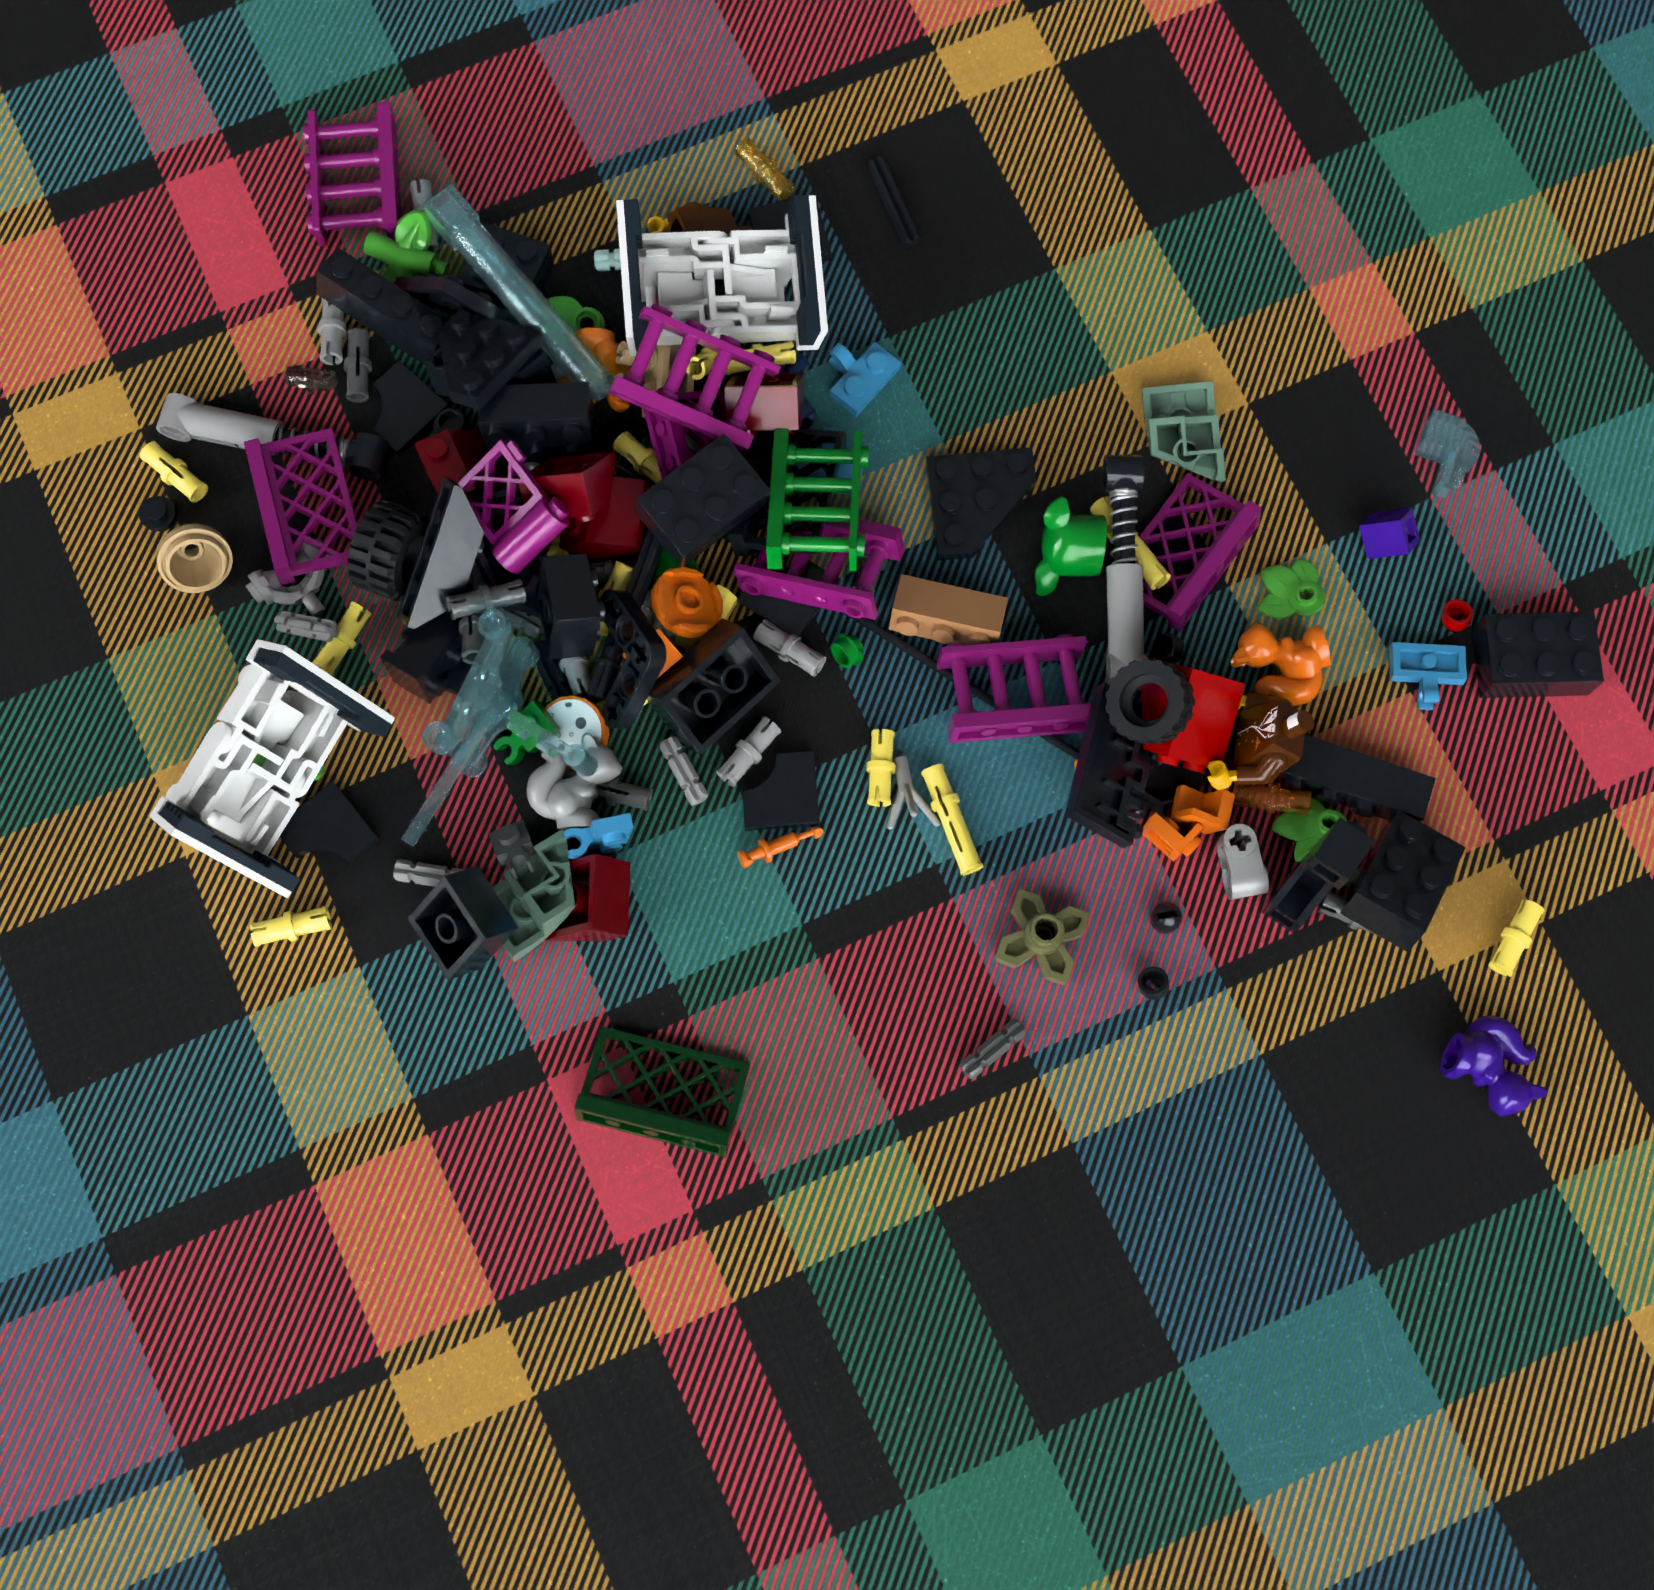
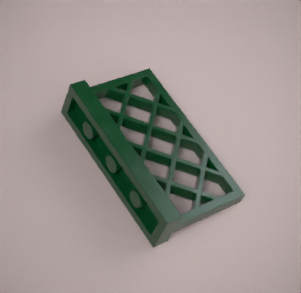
M601 1026L581 1094H578L574 1107L576 1120L726 1158L750 1064ZM607 1039L623 1043L629 1054L609 1063L603 1052ZM631 1045L637 1046V1047H640V1048H638V1049H636V1050H633V1048H632ZM650 1050L660 1052L666 1063L647 1073L638 1057ZM669 1055H673V1056H677V1057L671 1060L670 1057H669ZM687 1059L696 1061L703 1073L684 1082L675 1066ZM602 1060L605 1067L598 1070L600 1061ZM633 1060L642 1076L623 1086L614 1070ZM706 1064L712 1065V1066H714V1067L708 1069V1067L706 1066ZM670 1069L680 1086L661 1096L651 1079ZM723 1069L740 1072L737 1084L724 1092L721 1091L713 1077L714 1074ZM608 1073L618 1090L607 1096L591 1093L594 1081ZM708 1079L717 1095L698 1105L689 1088ZM647 1083L656 1099L644 1106L633 1104L627 1092ZM684 1092L693 1109L681 1116L672 1114L665 1102ZM733 1095L732 1103L730 1106L726 1098ZM623 1096L625 1101L617 1100V1098ZM721 1101L728 1112L725 1127L709 1123L702 1111ZM660 1105V1107L662 1108L663 1111L657 1110V1109H653V1108H655V1107H657V1106ZM698 1115L700 1120L692 1119V1117Z

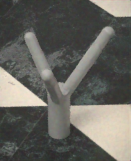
M900 756L894 758L898 792L887 822V828L889 830L894 828L904 796L912 817L918 815L916 803L934 826H940V820L913 787L907 757Z

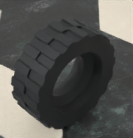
M1145 658L1142 661L1134 660L1129 662L1128 666L1122 667L1117 671L1118 674L1115 678L1112 677L1109 683V690L1106 691L1107 705H1105V708L1109 714L1111 725L1117 728L1116 731L1119 734L1139 743L1159 745L1164 744V741H1172L1177 738V734L1187 728L1186 725L1189 719H1192V709L1195 706V698H1193L1192 694L1194 690L1192 685L1188 683L1187 676L1179 672L1177 667L1159 660ZM1155 683L1160 685L1166 692L1167 707L1159 718L1150 721L1143 720L1137 716L1133 709V697L1141 686Z

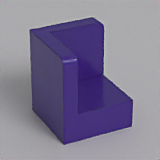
M1412 507L1371 513L1359 525L1366 556L1369 559L1409 554L1420 541Z

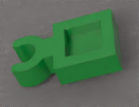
M533 700L507 724L513 731V734L509 737L499 738L493 747L495 750L503 751L510 745L511 755L504 762L506 765H516L524 758L525 749L528 753H536L561 729L542 703Z

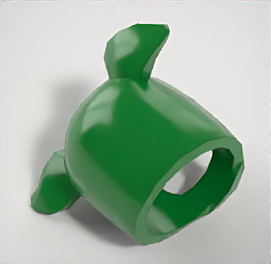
M1062 496L1049 504L1043 515L1045 524L1041 541L1043 559L1035 568L1034 577L1036 594L1039 596H1046L1052 593L1057 586L1060 576L1084 577L1100 575L1104 561L1107 540L1106 517L1097 514H1070L1067 499Z

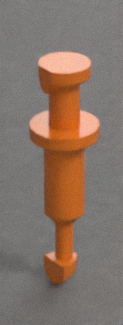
M814 826L800 834L791 832L768 842L761 838L758 840L757 848L747 852L739 850L737 851V856L743 869L748 868L753 861L760 858L769 863L772 862L773 855L798 846L800 840L810 836H814L815 839L820 838L824 831L821 827Z

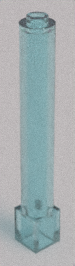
M453 184L425 202L423 205L429 223L453 251L458 250L522 326L542 332L545 343L541 348L569 381L589 382L592 399L596 401L606 397L609 394L608 391L614 379L613 375L481 224L478 213Z

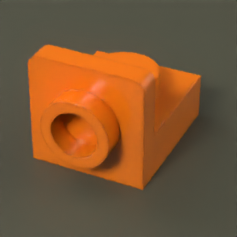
M1155 812L1145 823L1142 834L1174 862L1181 854L1188 858L1201 844L1202 840L1198 838V835L1204 827L1198 822L1184 837L1180 834V828L1173 820L1166 816L1162 818Z

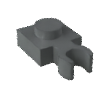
M524 820L505 825L496 831L488 833L500 866L507 865L513 879H518L516 870L521 866H528L531 873L534 872L535 866L530 857L534 853V845Z

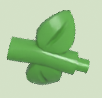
M423 210L411 211L399 219L396 223L394 235L396 241L373 230L366 237L364 253L388 264L383 277L393 284L396 277H411L412 274L428 276V274L434 273L445 276L448 273L449 263L438 260L439 256L437 253L427 251L432 241V227Z

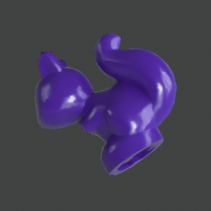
M1492 1015L1474 1020L1467 1028L1466 1033H1456L1444 1050L1440 1064V1071L1443 1077L1453 1080L1465 1074H1470L1473 1076V1083L1476 1086L1483 1087L1488 1085L1490 1108L1501 1117L1522 1112L1533 1099L1543 1098L1548 1093L1545 1087L1530 1084L1522 1075L1505 1069L1504 1058L1516 1065H1527L1534 1061L1537 1051L1529 1043L1524 1046L1518 1029L1502 1017Z

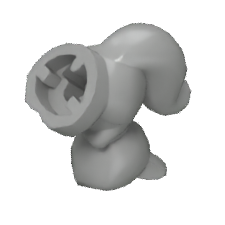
M589 733L582 735V749L578 753L575 763L576 775L562 779L566 766L564 755L559 749L548 747L541 753L546 763L535 769L527 782V799L530 806L537 814L547 819L556 820L557 829L559 830L588 828L591 826L592 820L601 819L597 812L591 809L593 799H596L599 794L596 785L614 779L621 774L623 769L614 752L609 747L601 745L598 739Z

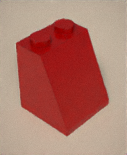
M1168 663L1177 667L1179 672L1184 673L1188 678V683L1193 687L1194 691L1192 694L1193 698H1195V706L1192 709L1193 716L1191 720L1189 719L1186 725L1187 728L1177 734V738L1172 741H1164V744L1159 745L1153 743L1151 745L1143 744V750L1157 753L1156 761L1178 767L1179 760H1183L1182 768L1204 773L1205 768L1210 762L1216 760L1224 761L1245 684L1194 668ZM1155 683L1141 686L1142 719L1147 721L1155 720L1164 713L1167 707L1166 692L1160 685Z

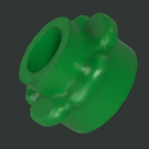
M843 633L839 634L836 637L837 641L831 645V653L834 659L844 668H850L852 665L857 666L863 661L864 647L861 641L854 635L846 636Z

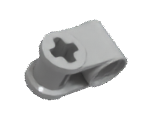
M1245 824L1230 826L1218 838L1216 843V851L1222 870L1223 886L1228 899L1234 900L1268 893V874L1262 861L1254 830ZM1233 838L1236 842L1243 843V847L1240 850L1237 845L1231 846L1230 841Z

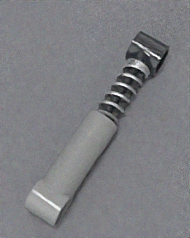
M178 393L166 395L156 425V430L160 434L176 441L189 442L191 439H197L245 449L244 441L258 438L260 444L309 433L308 430H305L304 433L298 432L295 427L292 430L285 429L284 422L281 420L200 404L193 398ZM364 432L357 433L355 438L344 439L342 437L340 440L336 439L342 466H346V470L350 474L367 481H378L381 479L390 449L388 441L377 435ZM328 441L313 444L307 453L322 461L330 449ZM278 452V453H273V454H271V455L276 456V455H278L280 452Z
M1105 455L1103 459V489L1110 494L1109 498L1111 501L1109 505L1113 507V511L1109 514L1113 524L1109 529L1113 532V537L1110 539V543L1113 544V550L1110 552V555L1114 557V562L1106 567L1108 654L1105 675L1106 683L1108 684L1112 677L1115 678L1120 668H1125L1129 665V662L1134 660L1142 661V657H1146V654H1144L1143 565L1135 563L1139 558L1135 557V548L1138 547L1135 544V536L1138 535L1135 532V523L1138 522L1135 519V510L1138 508L1135 506L1134 501L1138 497L1137 493L1142 491L1144 483V460L1142 455Z

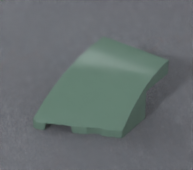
M1213 381L1142 388L1141 397L1144 422L1151 456L1212 480L1225 482L1224 452L1220 444L1218 414L1215 411Z
M563 829L533 847L534 854L530 857L535 866L534 872L531 873L528 866H521L516 870L518 879H513L509 870L502 873L504 880L492 887L519 927L502 945L513 962L525 956L544 941L575 908L570 860L567 855L568 844L567 839L563 837Z

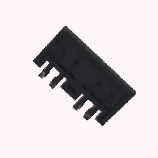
M1104 682L1095 688L1065 816L1116 845L1125 848L1133 845L1134 839L1142 837L1144 829L1142 825L1136 823V821L1125 814L1136 819L1146 817L1147 805L1134 797L1145 793L1148 775L1154 774L1157 771V761L1151 759L1146 754L1155 755L1157 753L1143 750V743L1127 739L1128 737L1119 734L1116 731L1117 728L1111 725L1109 714L1105 708V705H1107L1106 691L1109 690L1110 685ZM1133 699V709L1137 716L1142 719V704Z

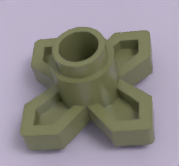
M1019 889L1011 909V914L1022 930L1002 937L995 961L1012 968H1017L1036 956L1044 979L1066 985L1075 962L1063 944L1083 937L1090 914L1072 906L1064 908L1055 915L1048 913L1040 895ZM1037 933L1045 934L1048 940L1039 938Z

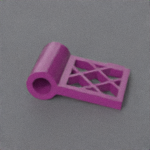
M500 440L457 484L462 487L485 536L493 545L492 552L495 558L508 571L519 574L570 524L569 517L567 516L569 509L560 499L556 497L550 499L523 464L527 457L515 441L510 440L508 443L505 440ZM502 454L509 462L507 478L494 477L495 462ZM476 481H484L483 503L474 502L467 493V490ZM494 482L507 483L505 505L492 504ZM516 483L525 484L533 494L523 506L515 505ZM492 508L505 509L504 525L497 532L491 525Z

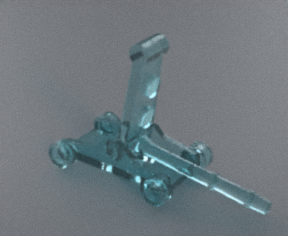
M487 610L480 616L477 624L478 630L485 637V640L445 721L432 722L423 732L422 739L425 747L435 754H446L452 760L437 783L433 784L432 791L414 819L410 820L411 824L401 840L413 847L422 833L426 832L427 825L445 797L449 796V791L459 775L462 773L467 777L474 778L485 771L487 757L484 753L494 738L506 729L524 741L528 736L538 741L535 745L538 750L552 759L559 754L581 776L589 777L598 768L597 759L581 745L567 744L517 711L518 706L521 707L524 702L521 683L525 671L538 662L540 650L528 637L517 638L511 632L512 627L509 618L499 610Z

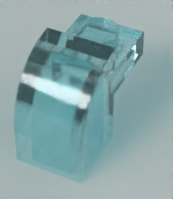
M1433 409L1426 420L1414 455L1441 464L1431 492L1432 495L1445 499L1452 487L1458 489L1465 472L1468 473L1480 455V443L1473 428L1459 417Z

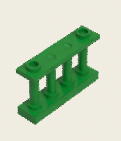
M774 429L771 492L766 540L767 569H782L783 555H790V551L847 552L849 553V571H857V557L865 556V534H858L861 468H868L869 446H862V431L854 430V449L796 448V444H789V429ZM796 462L853 464L852 478L794 477V473H789V466H796ZM794 491L852 493L851 508L793 506L792 502H787V495H794ZM792 521L850 522V538L791 536V532H785V525H792Z

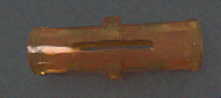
M1236 783L1234 807L1265 809L1269 814H1275V811L1310 814L1312 791L1278 788L1277 784H1270V787L1238 785Z

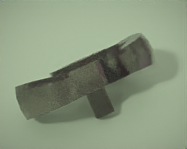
M299 365L289 366L285 370L286 384L288 386L307 387L308 394H314L315 389L329 391L338 385L337 373L334 370L322 372L316 368L304 369Z

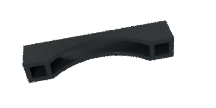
M1339 818L1285 877L1262 913L1294 934L1333 887L1339 890L1350 880L1375 840L1367 836L1366 829L1360 824Z

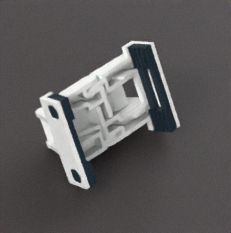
M794 195L791 206H789V210L785 215L786 229L731 230L729 237L727 233L722 231L642 233L638 199L616 200L625 331L629 355L636 356L649 322L638 317L640 311L644 306L651 308L652 304L658 305V302L659 306L673 312L671 318L683 323L687 319L696 321L707 327L706 333L720 338L722 334L732 337L741 343L796 340V350H818L828 332L816 195ZM686 272H694L695 280L692 279V273ZM792 278L794 301L785 302L784 287ZM714 279H724L725 295L716 296ZM662 329L656 345H681L683 337Z
M257 639L245 659L251 665L245 666L239 673L237 687L216 718L220 722H217L209 729L179 782L173 784L168 789L166 797L161 796L149 817L171 836L288 898L300 879L268 854L300 804L295 799L302 797L308 791L346 725L358 731L361 730L369 734L386 737L395 717L289 647ZM290 685L297 691H286V689ZM257 753L267 758L262 767L252 762Z

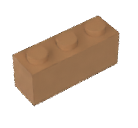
M901 574L892 608L889 630L900 632L907 636L914 635L932 639L943 644L962 642L966 645L998 643L1008 598Z

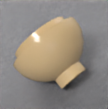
M186 524L173 529L165 535L159 544L156 562L162 579L169 586L186 593H201L217 587L227 578L232 568L233 556L228 542L217 530L203 524ZM190 544L197 545V547L194 549H185L186 546Z

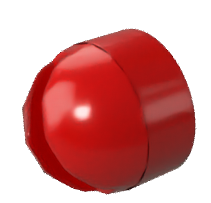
M1449 601L1444 606L1441 614L1444 627L1452 632L1464 630L1471 622L1473 609L1465 601Z

